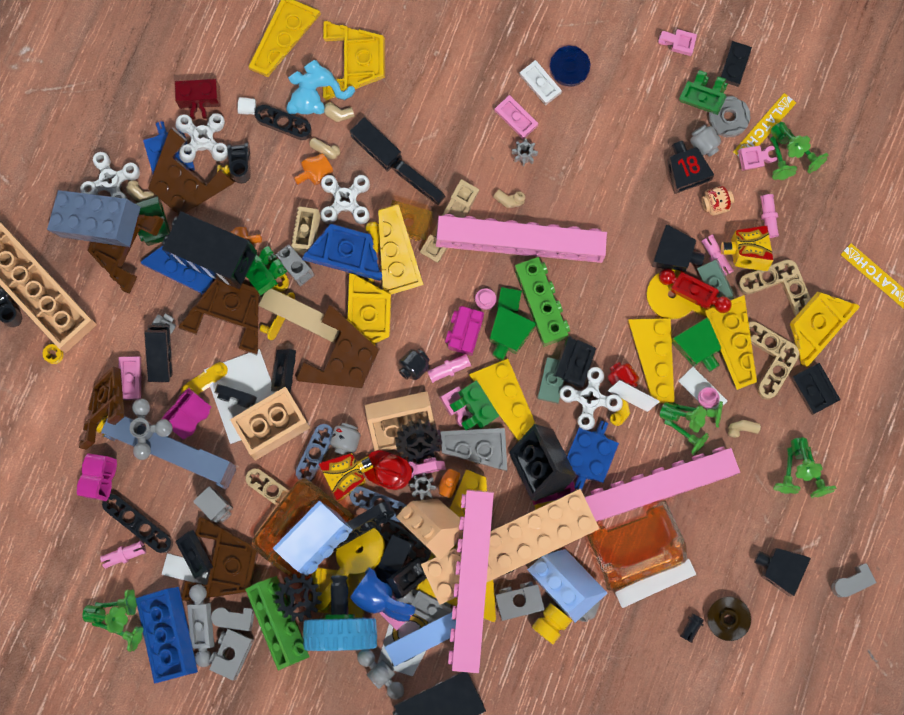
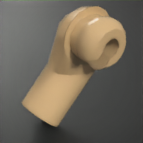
M328 102L324 106L326 116L335 122L354 117L352 107L341 110L332 102Z
M316 138L311 139L309 143L311 148L319 153H323L328 159H336L340 155V149L335 145L330 147Z
M131 180L128 182L126 190L134 200L142 202L156 197L152 192H143L139 188L137 181Z
M499 189L493 197L506 208L519 207L525 202V194L520 191L508 196Z
M747 420L738 421L729 425L728 435L738 438L740 431L758 434L761 426L759 423Z

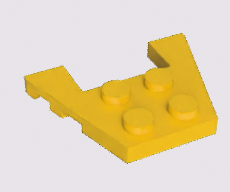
M324 21L323 39L325 42L344 40V79H336L341 91L344 92L349 86L358 89L385 78V37L383 35L360 29L355 30L344 25L339 26ZM331 86L323 87L324 100L336 97Z

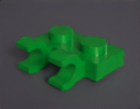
M699 70L694 83L687 82L679 100L681 103L718 115L726 99L724 92L728 83H725V78L718 76L712 89L704 87L709 77H707V72Z
M267 246L261 251L259 257L256 255L246 277L261 296L278 283L275 279L284 275L287 270L274 255L271 248ZM272 263L269 269L265 267L268 264Z
M477 380L460 390L458 394L461 398L450 404L453 412L460 410L464 406L470 411L472 416L461 423L465 431L476 424L482 428L499 417V414Z

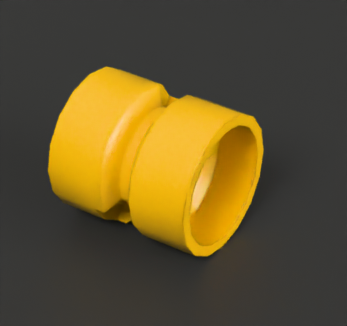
M550 603L543 612L544 617L538 618L531 627L554 645L561 636L559 631L565 630L572 620Z

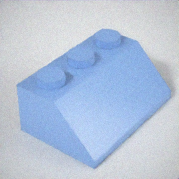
M318 501L273 549L298 572L308 576L315 572L318 565L325 558L329 557L341 542L348 538L349 533L353 529L336 511Z
M566 549L542 556L527 569L535 581L575 623L608 594Z

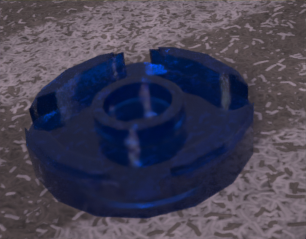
M569 45L559 48L553 54L549 69L551 76L557 83L562 86L573 87L586 80L590 72L591 63L589 56L581 48Z

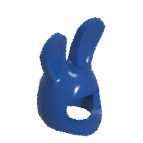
M368 567L365 571V577L351 595L353 603L369 613L383 612L388 617L397 621H409L410 615L415 613V607L394 600L391 587L387 583L380 581L375 571Z

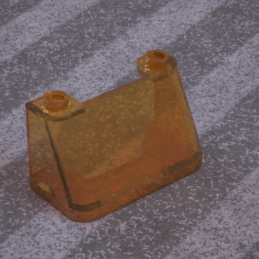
M302 478L294 484L252 540V548L289 577H292V574H296L298 579L302 573L293 568L273 547L318 501L336 511L346 522L355 517V515L306 478ZM311 574L305 576V580H307L311 576Z
M666 500L651 503L646 510V516L610 530H606L605 526L598 524L599 530L586 535L605 587L609 591L620 589L682 565L687 560L686 542Z

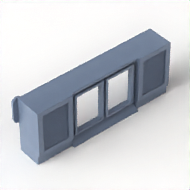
M124 416L116 425L107 423L106 420L101 433L105 434L103 437L114 442L117 439L133 447L138 444V438L134 437L130 432L132 419ZM143 424L137 428L138 435L144 434L147 427ZM156 432L153 433L151 438L146 440V443L151 448L152 455L212 480L221 488L226 489L229 487L236 471V466L231 462L168 436L161 437Z

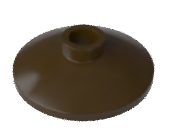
M720 598L711 605L708 611V626L711 632L721 640H738L745 636L750 629V610L744 602L737 598ZM726 615L731 616L732 621L730 623L725 622L724 617Z

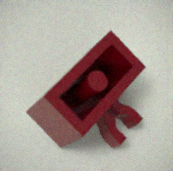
M217 79L175 81V101L180 109L191 108L190 118L192 120L196 119L195 113L197 108L202 112V118L207 119V112L204 107H221L220 86Z

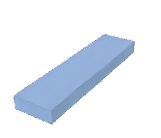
M452 612L386 645L384 648L394 667L448 640L451 635V628L456 629V620L452 619Z

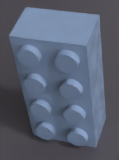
M58 190L47 230L62 238L130 247L141 207L124 198Z

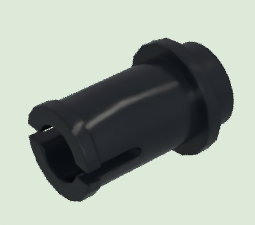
M693 613L691 617L688 616L689 621L682 634H680V637L691 643L699 628L704 626L702 624L704 619Z

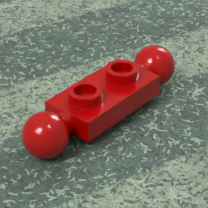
M664 269L659 274V281L663 285L673 284L671 292L707 310L710 309L712 304L715 305V309L719 313H727L732 307L729 298L725 296L717 297L719 294L718 289L684 272H681L676 277L673 270Z

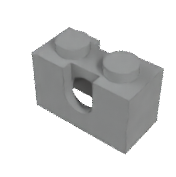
M210 486L193 501L210 520L216 523L220 521L223 523L232 514L230 511L233 507L217 490Z
M533 582L520 584L521 589L512 591L511 587L500 589L499 594L495 595L501 620L504 621L543 611L544 606L538 584L533 585ZM517 594L525 597V604L522 607H517L513 603V598Z
M227 629V632L223 631L218 641V644H221L218 653L213 652L209 660V664H211L209 670L230 680H236L254 639L232 629ZM229 647L235 651V656L232 660L226 659L224 654L225 650Z

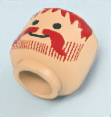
M719 186L706 190L704 196L701 197L704 211L714 216L730 211L731 203H734V197L731 191H727L724 186Z

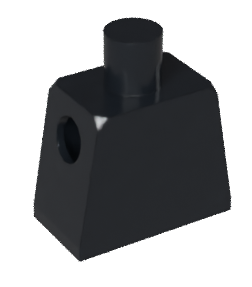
M666 225L652 267L686 272L689 263L701 266L705 254L694 251L696 244L694 238Z
M775 548L770 556L759 551L754 563L764 567L761 575L763 579L791 597L795 596L811 558Z

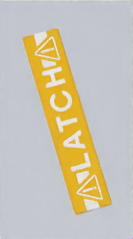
M784 93L733 153L739 157L738 150L760 146L771 133L772 127L780 123L796 102Z
M851 243L841 253V256L904 309V288Z

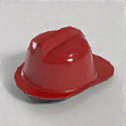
M381 450L373 451L367 455L374 467L364 472L369 481L392 490L402 489L408 485L412 477V469L406 459Z

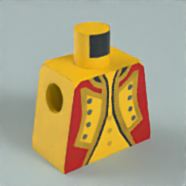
M768 226L736 230L731 238V242L721 243V254L732 255L736 267L768 271L773 262Z
M352 453L319 463L338 502L350 495L356 487H361L365 484L366 479L363 473L374 468L368 456L356 462Z

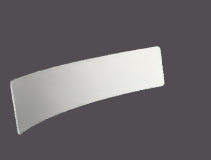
M687 559L615 592L621 607L624 608L695 576L696 572L691 561Z

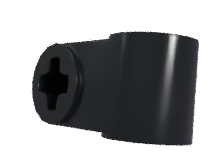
M249 142L239 145L228 143L227 152L230 173L237 183H246L251 177ZM238 169H245L244 173L240 175L235 174Z
M0 287V321L11 328L17 327L22 322V314L13 303L10 295ZM14 312L13 317L7 320V315Z

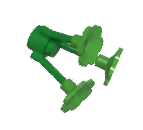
M784 122L777 123L772 127L771 134L773 136L770 140L775 147L779 168L773 171V180H785L788 177L794 176L797 171L796 166H788L783 161L778 143L786 144L790 142L787 145L788 156L791 158L795 156L800 158L805 153L811 162L807 170L809 174L818 170L827 161L828 153L817 157L814 152L811 153L809 151L811 145L808 136L802 137L799 135L795 137Z
M720 401L716 409L708 408V410L703 409V406L700 405L694 408L665 402L660 411V418L665 419L664 424L671 426L688 438V441L694 445L691 453L695 456L707 441L709 434L705 433L701 438H698L694 434L690 435L676 425L674 421L677 422L680 416L685 417L686 420L690 421V429L697 433L704 426L707 415V417L715 419L716 427L719 428L723 401Z
M801 437L791 440V447L787 448L786 476H784L783 483H776L773 489L784 494L799 493L801 488L792 484L791 477L793 456H795L796 459H803L802 464L797 466L796 477L803 478L805 481L816 478L817 490L812 492L811 498L822 497L834 492L837 489L836 486H826L824 480L821 479L822 465L815 463L807 438Z
M133 589L125 590L124 599H118L116 602H96L94 606H85L82 614L84 622L92 623V626L108 630L110 633L122 636L123 639L128 641L127 651L131 652L137 649L143 637V627H135L132 633L129 631L123 632L124 625L128 622L127 615H135L137 603ZM112 607L109 614L106 615L103 608Z

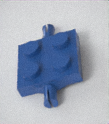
M160 121L162 129L159 122L155 124L159 135L143 140L152 173L155 171L168 135L163 121ZM178 151L175 155V158H177L189 170H195L193 161L190 163H184L179 158Z
M600 420L596 432H590L581 428L577 431L567 456L575 474L578 476L574 486L575 489H581L582 491L586 479L595 480L600 483L605 481L619 446L618 442L610 440L604 435L609 425L607 422L604 424V421Z

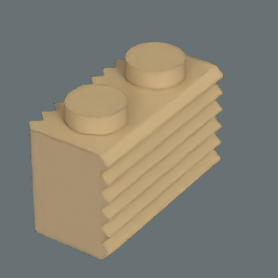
M298 207L296 224H294V236H292L293 244L291 246L296 253L305 254L317 239L321 215L318 209Z

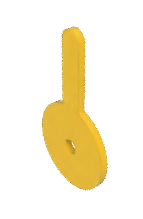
M673 270L676 277H678L682 272L679 270ZM660 273L652 278L646 295L648 304L655 314L664 319L671 318V320H675L694 311L707 317L705 313L707 309L677 294L675 298H670L668 292L671 291L673 284L663 285L659 281Z
M373 528L336 549V560L340 569L335 576L347 575L349 579L351 575L365 574L368 567L374 569L381 561L385 550L384 539L380 532ZM360 547H363V551L361 553H357L358 549ZM332 580L318 599L321 601V604H316L317 609L322 612L326 611L331 605Z

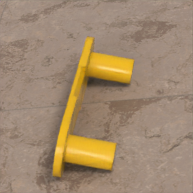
M292 292L286 295L292 299H295V294ZM277 315L271 327L261 325L260 331L268 334L269 340H274L285 318Z
M221 362L214 364L206 370V373L204 371L186 383L181 389V394L188 388L197 395L209 388L211 383L217 382L227 374V366Z

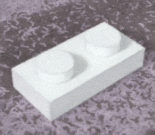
M536 60L520 72L521 78L545 106L562 93V90Z

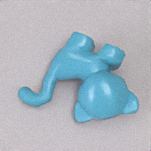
M313 60L304 67L307 73L303 75L297 71L288 77L292 84H299V87L292 93L291 100L286 108L289 114H322L325 107L320 100V95L316 88L331 86L336 98L342 100L352 97L355 93V88L349 86L344 92L341 91L340 85L332 72L322 67L318 61Z

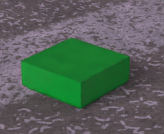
M501 287L497 309L501 306L518 313L522 291Z

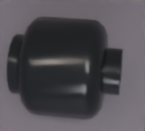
M410 349L399 359L398 365L400 369L398 371L406 380L409 378L418 380L429 369L428 362L430 359L422 350Z

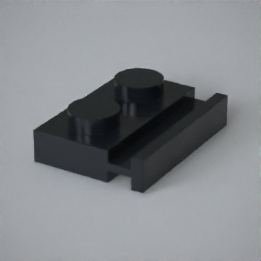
M568 336L553 376L562 378L561 380L577 387H583L597 348Z
M820 363L791 378L812 415L841 400Z

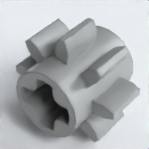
M527 139L522 143L517 141V149H512V154L517 155L514 162L520 161L522 166H525L527 162L533 164L534 159L532 156L538 155V151L533 150L535 143L530 144L527 142ZM521 150H523L524 152L529 151L528 155L525 153L521 154Z
M166 313L163 317L158 314L151 324L170 325V335L176 327L172 323L174 318Z
M423 473L421 478L414 476L415 484L409 485L411 488H415V491L412 493L413 497L420 495L421 500H424V496L432 498L431 491L437 490L436 486L431 485L434 478L432 477L428 480L425 473ZM420 483H422V484H424V485L427 484V485H426V486H427V490H426V491H424L423 489H421V490L419 491V489H420L419 484H420Z

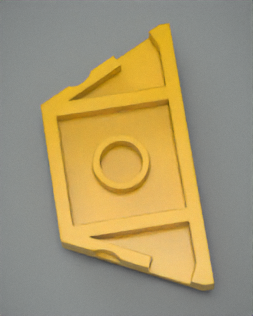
M349 273L348 320L374 344L389 338L391 294Z
M817 292L790 322L795 344L799 350V358L803 366L808 367L859 309V305Z

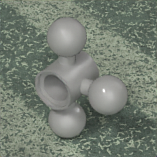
M138 399L132 406L133 412L138 415V418L131 422L130 432L134 437L138 438V444L133 448L134 456L139 460H145L151 454V448L146 443V440L151 438L155 432L161 437H167L171 434L173 427L171 422L165 419L159 420L156 425H152L145 420V415L150 411V404L145 399ZM146 424L145 433L138 435V426Z
M361 650L358 653L357 659L360 665L371 668L366 674L367 677L378 689L385 684L387 686V694L391 699H400L404 694V687L401 683L391 680L395 672L383 659L376 664L374 661L375 655L371 650Z

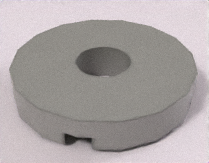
M726 96L718 115L710 112L708 115L710 126L715 129L718 135L726 138L742 134L748 127L751 119L747 104L734 96ZM726 112L733 113L735 120L727 121L724 118V114Z

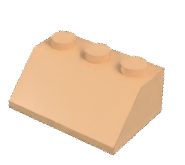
M286 387L230 419L250 456L255 461L310 429L309 424Z
M427 391L365 405L375 451L397 449L395 438L398 437L397 431H403V424L410 426L409 421L411 420L414 424L417 423L418 419H421L422 423L429 420L430 426L434 424Z
M438 498L411 501L396 516L439 560L454 547L458 539L463 537L464 530H459L460 518Z

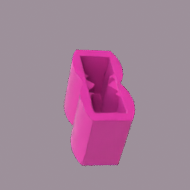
M188 388L164 414L162 419L171 422L172 431L182 439H185L195 432L196 425L201 420H205L208 417L211 406Z
M87 453L82 463V475L77 483V495L89 499L107 501L111 493L112 479L117 468V459Z

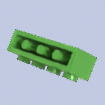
M539 257L515 265V273L533 321L536 323V329L543 347L565 340L568 337L570 328L567 320L563 321L560 313L563 310L560 301H555L553 293H555L552 281L548 282L545 275L548 274L545 262H541Z
M275 576L258 582L245 590L279 671L299 663L310 656L308 651L304 649V642L296 622L290 621V615L283 618V610L279 612L276 610L280 605L273 602L275 599H278V595H275L274 591H280L277 585L280 582L278 577ZM284 594L283 600H284V604H285V606H286V604H287L288 602H287V599H286L285 594Z

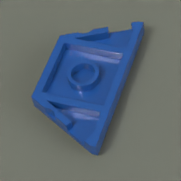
M330 224L302 257V260L378 281L382 279V272L378 268V258L373 249L374 244L371 235Z
M163 246L141 261L143 266L202 295L215 280L173 261L162 250Z

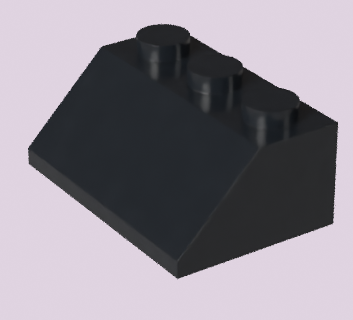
M534 424L509 451L530 499L533 501L563 491L577 477L554 430Z

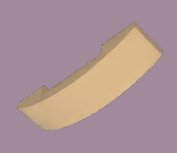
M461 179L443 215L451 214L457 218L466 217L479 193V189ZM436 225L420 253L439 263L448 248L436 247Z
M269 289L265 292L258 305L335 343L340 333L339 330L321 323L325 314L274 289Z

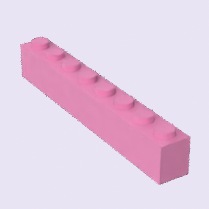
M445 214L438 218L436 247L602 263L606 256L607 232H601L600 229L581 230L579 227L574 226L560 228V226L554 224L539 226V224L534 222L519 224L513 220L498 222L492 218L478 220L472 216L457 218L454 215Z
M723 446L712 450L713 454L706 457L704 453L692 457L693 461L685 463L684 460L672 464L673 468L664 470V467L652 470V475L644 477L643 474L631 478L632 482L626 484L623 481L611 484L612 488L605 491L603 487L590 491L591 495L585 497L596 522L714 483L740 473L732 448L725 450Z
M467 490L466 495L462 494L461 508H465V517H460L459 530L464 531L463 539H458L457 550L462 555L461 562L457 561L456 575H460L459 584H455L454 597H458V604L453 606L452 619L456 620V629L451 628L450 642H454V651H449L448 664L452 665V671L479 673L494 492Z

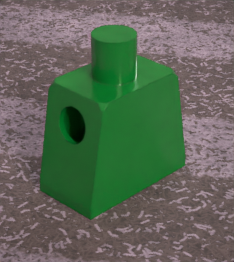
M499 306L490 336V342L496 345L492 356L503 361L508 351L517 354L534 331L536 323Z
M708 317L672 339V344L693 367L703 362L707 370L711 372L720 366L714 355L721 350V346Z

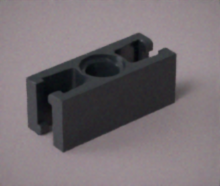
M365 117L350 130L351 138L387 172L402 158L400 155L401 151Z
M148 325L147 330L144 332L148 382H170V377L173 375L170 325Z

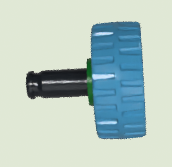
M347 575L330 577V580H332L331 615H325V619L304 621L303 641L306 651L365 650L377 647L376 619L355 618V614H349Z

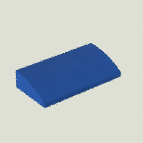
M179 587L167 588L136 598L154 684L197 673V665Z

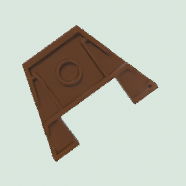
M171 128L148 189L179 215L180 212H188L233 185L236 181L220 169L208 184L204 183L175 158V155L186 143L187 139L176 129Z
M138 215L130 247L91 242L87 251L102 268L106 269L110 277L120 285L121 290L130 294L138 276L122 269L126 257L139 230L142 229L157 236L164 219L159 216Z
M215 279L199 302L179 324L178 328L197 335L204 315L245 328L239 350L257 356L259 293L254 287L242 284L239 290Z
M329 305L321 323L341 331V335L325 371L304 362L296 380L299 382L363 388L380 349L351 324L345 316L338 312L334 306Z
M112 367L94 384L88 410L91 411V416L84 423L83 430L87 432L85 440H80L79 448L87 450L95 443L97 423L103 417L108 416L107 423L116 425L124 418L121 369Z
M199 517L196 536L216 540L212 560L213 568L210 570L207 585L200 584L207 591L205 598L247 593L245 589L252 585L259 549L207 519ZM185 581L182 593L183 601L192 600L189 596V591L192 586L199 583Z

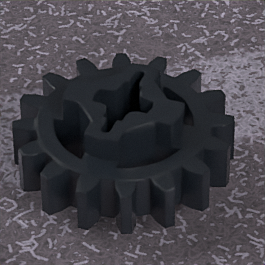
M418 419L416 424L411 420L409 421L410 426L403 424V431H397L398 437L395 438L397 452L401 453L402 458L407 456L409 462L414 458L419 463L421 458L428 459L429 455L435 457L434 451L440 452L439 445H442L441 432L437 430L436 424L430 426L429 420L422 423L421 419Z
M292 574V580L284 577L285 584H277L280 591H274V594L278 595V599H275L273 602L279 603L280 606L276 610L278 612L284 611L283 618L290 615V621H295L296 617H298V620L302 622L304 615L310 619L312 618L311 611L318 612L315 605L321 604V601L317 600V596L322 595V592H316L315 589L319 585L311 584L313 581L312 577L305 580V574H301L298 579L296 574ZM293 583H302L296 589L290 587ZM309 590H310L311 596H312L311 601L308 600V591H309ZM301 592L300 598L302 599V601L294 602V593L299 594ZM284 594L287 596V600H288V603L286 604V606H285L284 600H283ZM301 606L306 609L299 613L293 612L297 607Z

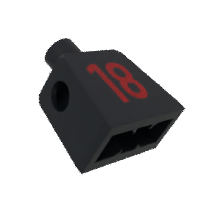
M679 141L672 145L675 155L669 157L668 168L674 194L712 181L714 173L697 147L687 150L684 141Z

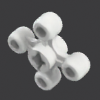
M183 114L177 118L176 129L180 133L189 134L191 137V142L183 145L179 150L181 161L190 163L195 159L198 150L204 151L206 149L211 152L212 158L216 161H224L227 158V146L223 143H216L212 137L215 132L221 131L224 127L225 120L221 114H212L206 126L200 125L197 127L192 123V119L188 115Z
M97 152L93 156V163L101 171L99 180L84 182L80 188L81 193L98 195L100 191L105 190L110 192L111 197L128 199L120 191L122 182L138 179L140 176L139 167L134 163H127L122 170L114 171L110 168L111 160L109 156L104 152Z
M332 175L323 177L321 187L325 192L333 194L335 201L330 207L322 209L320 214L322 221L326 224H333L341 211H350L358 224L367 223L370 218L367 208L359 206L356 198L358 194L364 193L370 188L368 177L358 175L350 188L339 187L336 178ZM328 182L333 183L331 186L326 185ZM360 182L365 183L363 186L358 185ZM341 196L346 199L349 198L350 203L345 200L342 202ZM331 213V217H326L327 214ZM360 213L365 214L364 217H358Z
M593 367L588 371L587 378L589 384L583 391L575 390L572 386L566 385L559 392L560 398L564 402L578 401L582 404L583 412L578 417V425L583 430H590L594 427L595 419L593 413L596 408L604 406L612 412H617L623 406V401L618 395L604 396L600 393L599 385L604 380V372L598 367ZM594 373H599L597 379L592 378ZM567 391H571L570 397H565ZM593 394L598 400H592L591 404H589V401L584 397H590ZM612 400L618 401L616 406H611ZM585 418H589L590 420L589 424L587 425L583 424V420Z

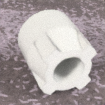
M239 97L238 114L255 115L256 99Z

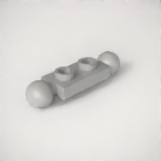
M197 584L192 586L189 591V596L194 601V604L187 605L189 631L193 649L198 648L199 650L195 655L196 664L200 667H207L210 665L209 660L212 656L207 648L214 647L211 603H203L207 591L204 586Z
M410 591L403 598H396L399 602L413 605L416 609L414 614L430 623L453 611V609L444 604L439 605L438 601L418 591L416 596Z

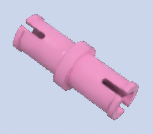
M774 195L760 196L763 211L761 220H764V226H768L769 237H778L776 219L778 218V213L775 212Z
M714 235L708 237L712 245L709 244L706 238L701 242L710 255V261L718 259L725 275L727 276V273L723 267L726 268L729 274L732 273L734 270L725 255L721 254V248L716 242Z
M464 354L451 361L446 360L444 364L427 372L432 383L446 376H454V373L470 367L471 364L467 355Z
M139 541L127 547L121 546L114 552L100 556L101 562L110 559V561L102 564L103 567L107 569L121 562L127 563L131 558L146 554V548H141L144 546V543Z

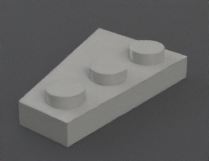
M505 428L441 431L442 454L507 471Z

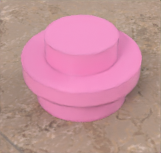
M481 289L475 296V302L479 308L488 310L495 305L496 295L490 289Z
M706 387L698 394V402L703 407L713 408L719 403L720 397L714 388Z

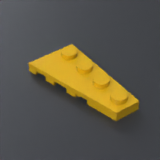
M281 0L251 60L249 70L269 77L321 15V12L295 0Z
M399 204L379 209L383 290L389 294H395L423 285Z
M745 295L731 300L732 307L727 313H719L715 307L705 311L720 343L722 355L737 390L757 382Z
M671 318L628 319L649 395L659 400L658 404H664L665 402L674 403Z
M509 359L469 374L473 382L478 381L505 425L517 441H519L536 423Z

